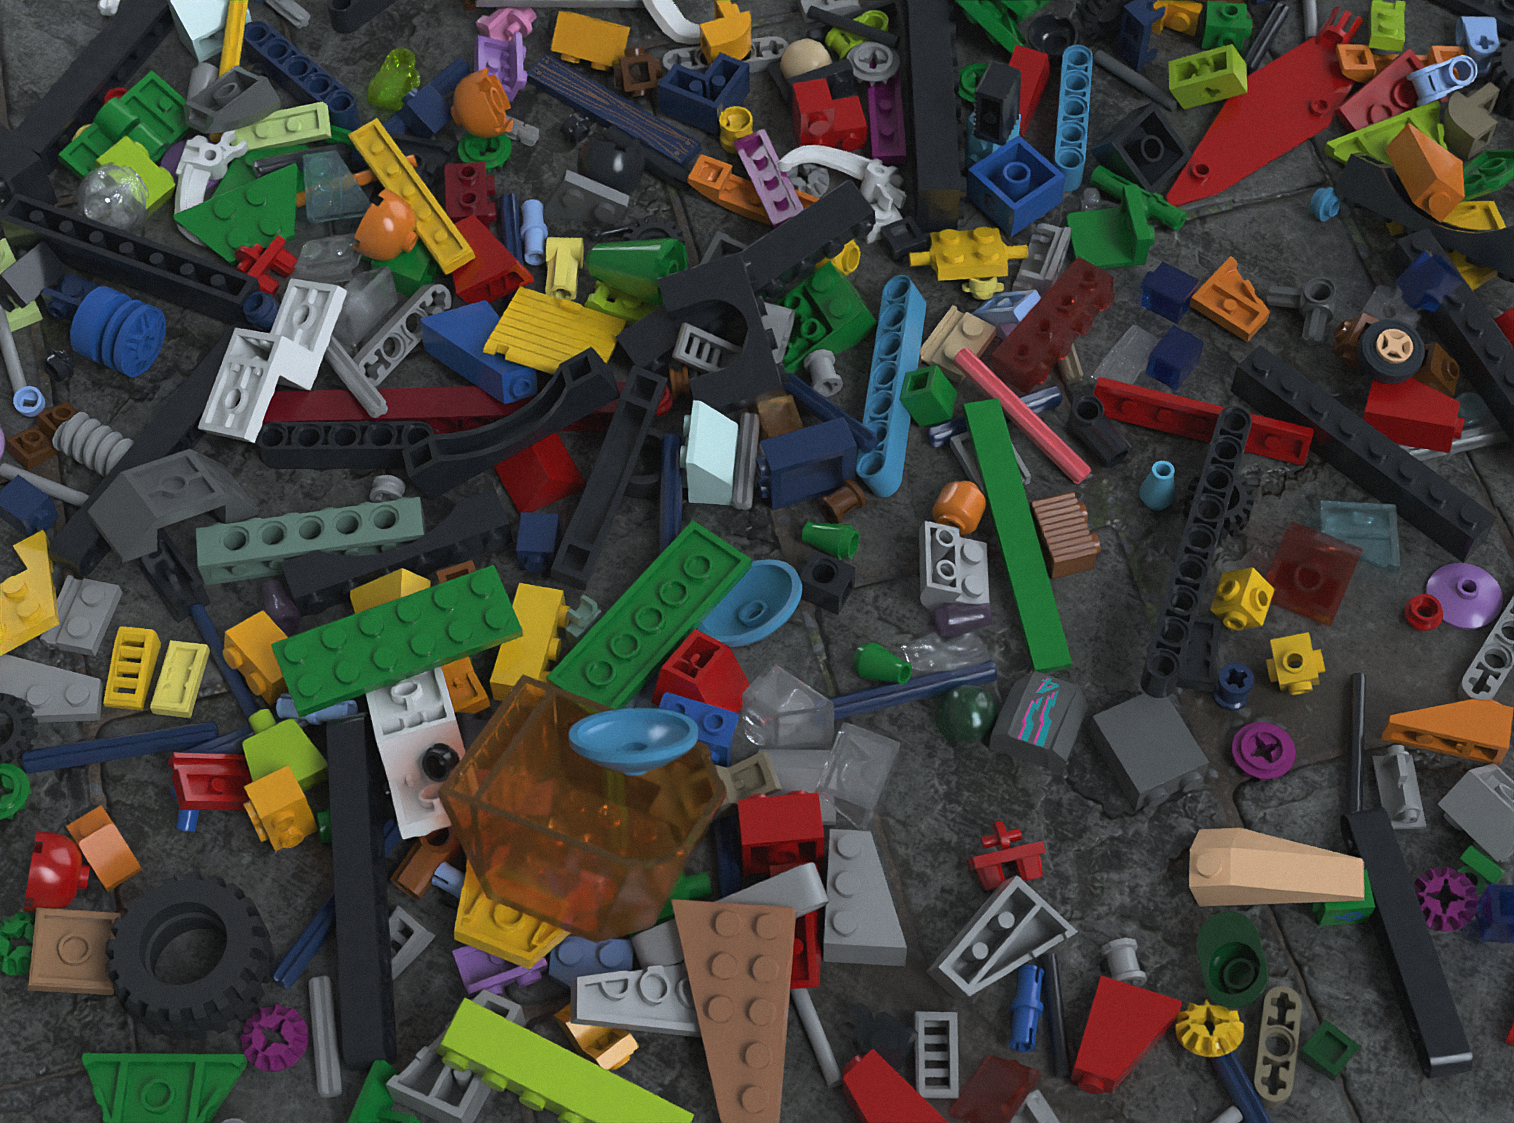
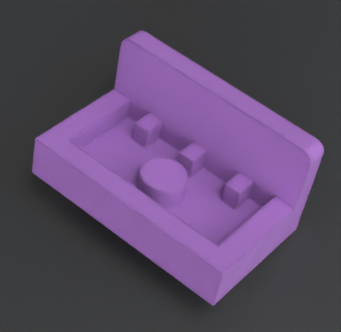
M515 31L509 43L478 35L474 42V72L484 68L490 69L487 75L495 74L498 77L510 102H513L519 90L524 89L527 81V71L523 70L526 47L522 46V33Z
M469 945L452 951L469 1000L475 998L484 989L500 996L503 994L502 987L517 982L519 987L533 984L542 979L541 973L547 971L548 967L545 957L532 968L527 969Z

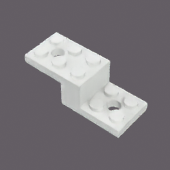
M291 278L270 333L235 328L198 429L214 435L255 443L268 405L274 395L276 384L311 391L326 347L330 342L338 315L341 312L347 290L338 285ZM241 398L239 404L236 406L238 399Z
M441 666L366 693L376 742L389 781L403 840L414 836H424L434 830L455 824H465L472 819L482 817V809ZM436 743L449 745L459 755L461 766L458 768L459 775L452 781H432L423 771L422 759L427 750L433 748Z

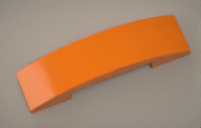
M1337 44L1335 48L1342 74L1364 84L1398 56L1395 54H1371L1368 45ZM1432 46L1428 55L1416 56L1424 67H1428L1457 56H1466L1463 46ZM1453 67V75L1458 80L1459 73Z
M700 154L688 177L687 183L722 207L746 218L772 226L752 182L731 174L732 165ZM795 189L804 209L821 199Z

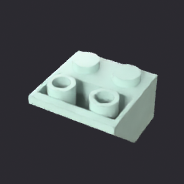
M168 0L179 39L199 63L222 52L229 0ZM248 8L245 25L252 21Z
M693 401L692 415H685L684 437H686L685 446H681L680 451L682 488H688L689 503L732 505L739 437L738 424L705 403Z

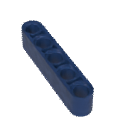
M251 21L245 25L243 43L251 63L261 62L265 64L270 79L301 105L304 106L318 102H324L328 105L329 122L331 125L350 131H355L359 128L358 110L355 98L350 91L267 23Z

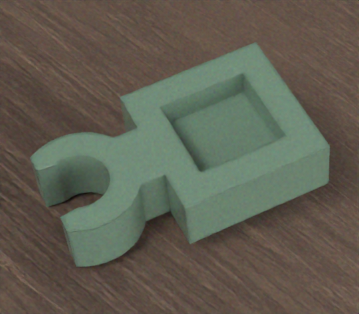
M584 594L580 597L581 604L576 611L571 608L567 611V618L572 622L565 631L568 648L571 650L602 618V611L597 608V603Z

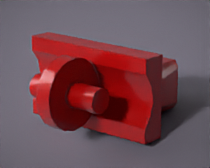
M279 235L276 236L261 256L260 254L264 248L258 243H255L252 248L240 246L235 252V257L240 262L236 270L246 273L249 269L247 274L258 279L261 291L269 293L273 297L277 293L280 283L268 274L274 270L287 279L296 269L298 259L285 249L287 240Z
M1000 820L993 822L992 835L980 837L983 849L996 846L998 851L966 860L969 872L976 871L982 890L987 891L998 888L1005 881L1001 864L1014 861L1017 875L1023 881L1043 877L1040 855L1046 853L1043 841L1010 848L1011 842L1022 840L1021 830L1017 828L1007 831L1003 821Z

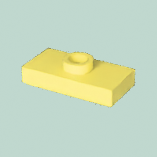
M170 640L150 706L153 714L191 718L210 653L208 645Z

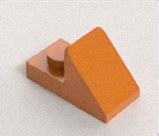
M102 805L66 826L107 892L143 870Z

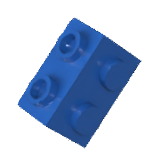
M669 692L664 693L658 709L683 714L694 720L698 726V740L684 756L694 758L699 764L706 767L718 765L728 768L732 757V741L739 722V714Z

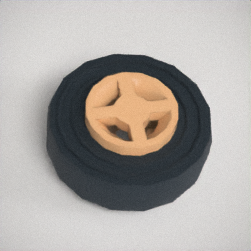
M1384 319L1373 323L1363 332L1357 345V359L1363 371L1372 379L1386 384H1398L1410 379L1421 367L1425 356L1424 343L1419 333L1409 324L1393 319ZM1388 353H1392V354H1395V355H1394V356H1389V355H1387V354H1388Z

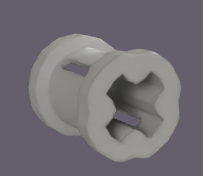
M821 349L808 354L803 360L805 370L811 374L813 381L811 387L824 397H828L841 390L843 381L835 372L833 366L835 356L832 351Z
M1122 938L1110 941L1103 945L1100 951L1102 956L1108 960L1112 979L1139 987L1146 983L1147 977L1145 972L1140 971L1135 954L1138 946L1135 939Z

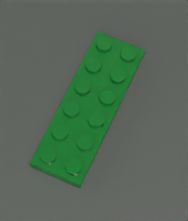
M692 520L546 677L547 685L589 715L624 709L693 630L705 620L752 568V559Z
M494 565L272 643L271 647L300 718L523 636V630Z

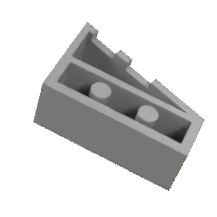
M830 829L826 894L829 903L826 905L823 962L905 966L907 946L871 831Z
M1016 875L1003 881L926 972L954 999H962L973 995L1078 931Z
M485 989L472 1000L522 1027L526 1024L521 1005ZM445 1030L428 1047L424 1046L415 1055L416 1059L398 1076L395 1074L386 1083V1087L393 1101L438 1122L474 1123L492 1088L483 1084L480 1081L482 1076L469 1069H466L465 1072H460L442 1062L443 1056L435 1053L446 1032Z

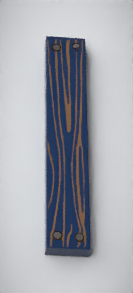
M546 53L527 71L528 83L608 129L611 126H616L619 130L635 139L640 137L646 141L648 147L682 167H685L701 151V142Z

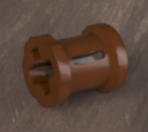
M847 478L841 483V488L828 497H820L817 500V504L829 523L840 524L843 522L842 517L855 508L861 509L866 506L867 500L861 488L853 480Z

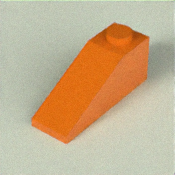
M1471 699L1389 716L1382 731L1381 740L1482 763H1495L1499 766L1509 750L1514 708L1501 705L1494 700Z

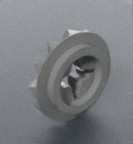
M873 41L858 44L847 56L854 67L853 76H856L858 83L869 81L871 86L876 81L886 84L888 78L896 77L897 70L900 67L899 55L895 49ZM872 58H875V62H877L875 69L870 68Z
M802 163L786 172L794 190L797 189L819 198L829 187L828 168L823 167L822 164ZM800 172L804 176H808V184L801 177H797V173Z

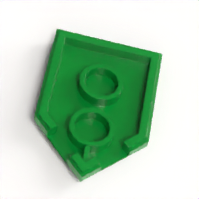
M1514 149L1484 150L1464 165L1465 198L1461 202L1498 191L1514 179Z

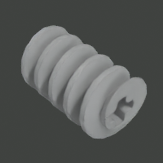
M79 412L71 419L63 422L56 430L52 439L53 447L58 451L73 457L80 464H85V466L96 471L102 477H106L134 444L129 438L123 439L119 432H112L109 426L101 425L97 419H90L85 412Z

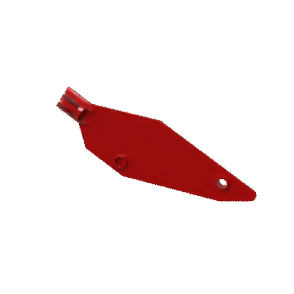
M1335 6L1317 35L1247 76L1248 93L1228 98L1196 148L1193 156L1189 159L1170 189L1166 201L1175 207H1179L1218 195L1327 129L1336 115L1334 110L1344 102L1356 82L1342 74L1335 48L1337 44L1351 43L1362 25L1363 19L1357 16L1346 34L1344 30L1349 23L1352 13L1346 10L1337 25L1333 26L1340 11V7Z

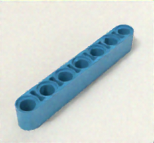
M905 275L893 277L886 283L883 289L863 417V425L877 434L879 444L870 453H864L859 449L856 463L857 474L875 496L882 498L895 493L902 482L911 414L899 398L905 373L917 370L926 312V300L911 279Z

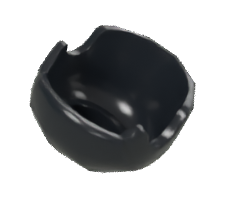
M1050 11L1044 12L1034 18L1028 27V42L1032 50L1048 54L1049 63L1061 64L1064 51L1072 45H1080L1079 29L1066 15L1059 17Z

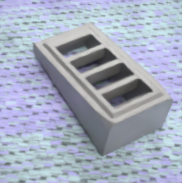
M682 323L672 357L705 375L735 363L740 358L742 348L690 324ZM690 336L693 338L689 354H687L685 349ZM701 342L703 343V347L700 353V357L698 359L695 356L698 350L699 343ZM712 348L713 352L710 358V362L708 363L706 362V359L709 353V349ZM719 354H722L723 356L720 366L717 367L716 364L719 358Z
M400 906L389 916L390 941L395 939L403 946L399 952L391 947L393 980L436 936L418 918ZM405 927L413 932L409 939L401 933Z
M915 1012L913 1014V1029L918 1032L914 1041L915 1090L923 1098L958 1099L957 1012ZM924 1027H946V1035H924ZM925 1044H947V1052H925ZM925 1060L948 1061V1069L925 1068ZM925 1077H948L949 1086H925Z

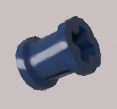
M1230 663L1222 667L1213 693L1215 703L1220 708L1232 712L1243 708L1246 704L1248 692L1254 683L1252 671L1241 663Z

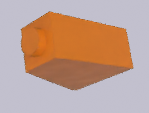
M1410 123L1385 148L1412 202L1439 222H1442L1465 198L1462 161Z

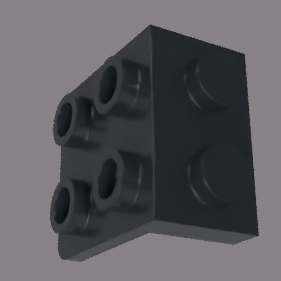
M825 47L831 57L832 64L788 78L786 81L781 72V60L769 64L768 74L793 115V83L826 78L832 100L853 95L854 67L849 59L836 62L828 48Z

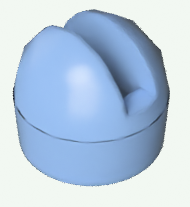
M25 386L20 388L14 395V406L22 415L30 418L37 417V414L44 411L45 398L37 388ZM24 402H25V403H29V404H34L35 406H34V407H29V406H23V404H24Z

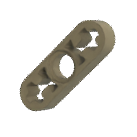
M1276 986L1270 989L1265 995L1260 1010L1251 1084L1263 1106L1267 1108L1282 1106L1293 1089L1302 1001L1296 991L1286 986ZM1278 999L1284 1000L1285 1007L1289 1009L1283 1018L1282 1025H1275L1278 1008L1273 1005L1276 1004ZM1269 1037L1283 1039L1288 1046V1053L1280 1057L1270 1054L1266 1049L1265 1040ZM1271 1067L1279 1068L1276 1073L1275 1084L1282 1089H1278L1276 1095L1269 1094L1268 1087L1262 1085L1267 1082L1271 1074Z

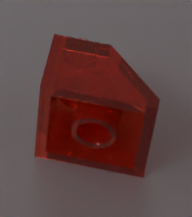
M1292 521L1285 532L1266 579L1274 588L1271 602L1331 626L1364 549Z

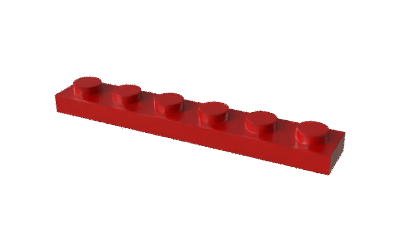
M1098 377L1094 397H1097L1103 403L1104 415L1107 418L1211 443L1219 414L1226 408L1103 377ZM1249 413L1252 418V425L1244 449L1245 452L1304 466L1313 437V428Z

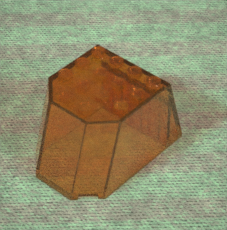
M522 674L438 790V797L486 898L594 943L653 927L691 866L727 795V788L723 779L720 780L711 759L708 745L697 741L685 755L661 768L650 770L642 775L630 776L623 772L605 769L583 759L571 748L569 744V731L575 723L588 716L616 709Z

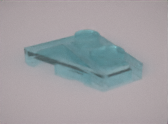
M336 150L303 155L307 219L310 223L360 217L366 214L371 203Z
M1320 501L1318 519L1321 541L1394 574L1398 573L1401 565L1396 504Z

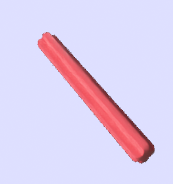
M963 348L955 355L953 364L989 399L999 398L1003 413L1074 483L1079 484L1088 477L1091 468L969 348Z

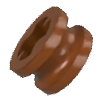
M682 366L680 371L668 368L673 400H677L680 395L691 398L687 367Z

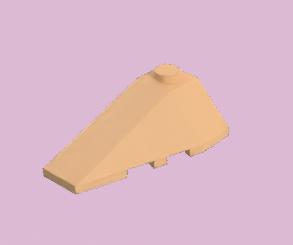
M1243 828L1199 829L1190 848L1189 888L1199 907L1364 901V861L1361 858Z

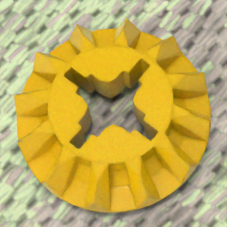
M1206 999L1199 1006L1190 1002L1186 1011L1179 1012L1175 1032L1181 1045L1190 1052L1205 1057H1219L1231 1053L1241 1044L1244 1034V1023L1239 1020L1238 1011H1229L1225 1007L1211 1005ZM1204 1022H1213L1215 1027L1213 1036H1209V1031L1206 1030Z

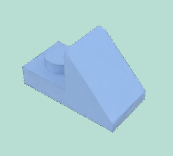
M1036 289L994 293L993 297L987 299L972 315L996 326V335L1006 343L1015 345L1034 327L1031 317L1034 314L1033 310L1042 302V299Z

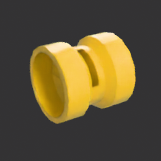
M732 106L726 108L720 114V144L725 151L738 154L733 142L753 134V116L744 107Z

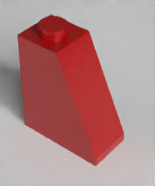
M1016 45L1009 66L1021 71L1019 110L1021 122L1019 136L1023 138L1049 84L1051 73L1048 54Z
M474 214L454 224L476 257L452 271L456 294L465 302L473 304L487 300L488 303H491L518 290L520 286L524 287L534 282L532 274Z
M1410 378L1398 384H1386L1373 379L1363 420L1396 444L1450 453L1453 439L1461 440L1465 418L1458 417L1459 401Z
M1101 975L1070 1081L1078 1083V1087L1088 1093L1102 1094L1105 1092L1111 1094L1175 1024L1182 1001Z

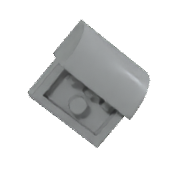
M924 521L918 532L921 603L930 611L938 614H943L948 608L983 615L990 608L987 543L960 537L959 528Z

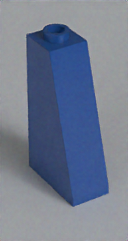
M487 300L420 319L424 350L503 404L538 394L536 369L505 360V355L498 352L494 356L483 352L487 340L500 320Z

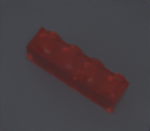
M1078 257L992 353L993 373L1026 394L1036 385L1040 386L1043 384L1050 373L1051 367L1058 360L1062 361L1071 350L1072 343L1079 335L1084 336L1090 330L1094 318L1100 311L1105 312L1113 303L1115 298L1113 276L1083 258Z

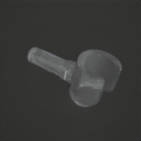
M1095 188L1084 190L1085 199L1080 200L1083 211L1120 207V204L1101 200L1100 193Z

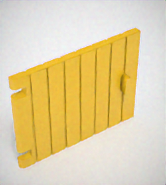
M520 286L487 340L483 352L493 356L498 352L504 354L507 361L552 375L555 374L559 364L590 347L607 364L617 345L615 336L623 332L626 320L583 307L581 304L567 299H558Z

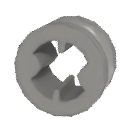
M379 475L373 480V489L369 497L373 503L393 501L403 497L402 494L406 488L405 483L391 475Z

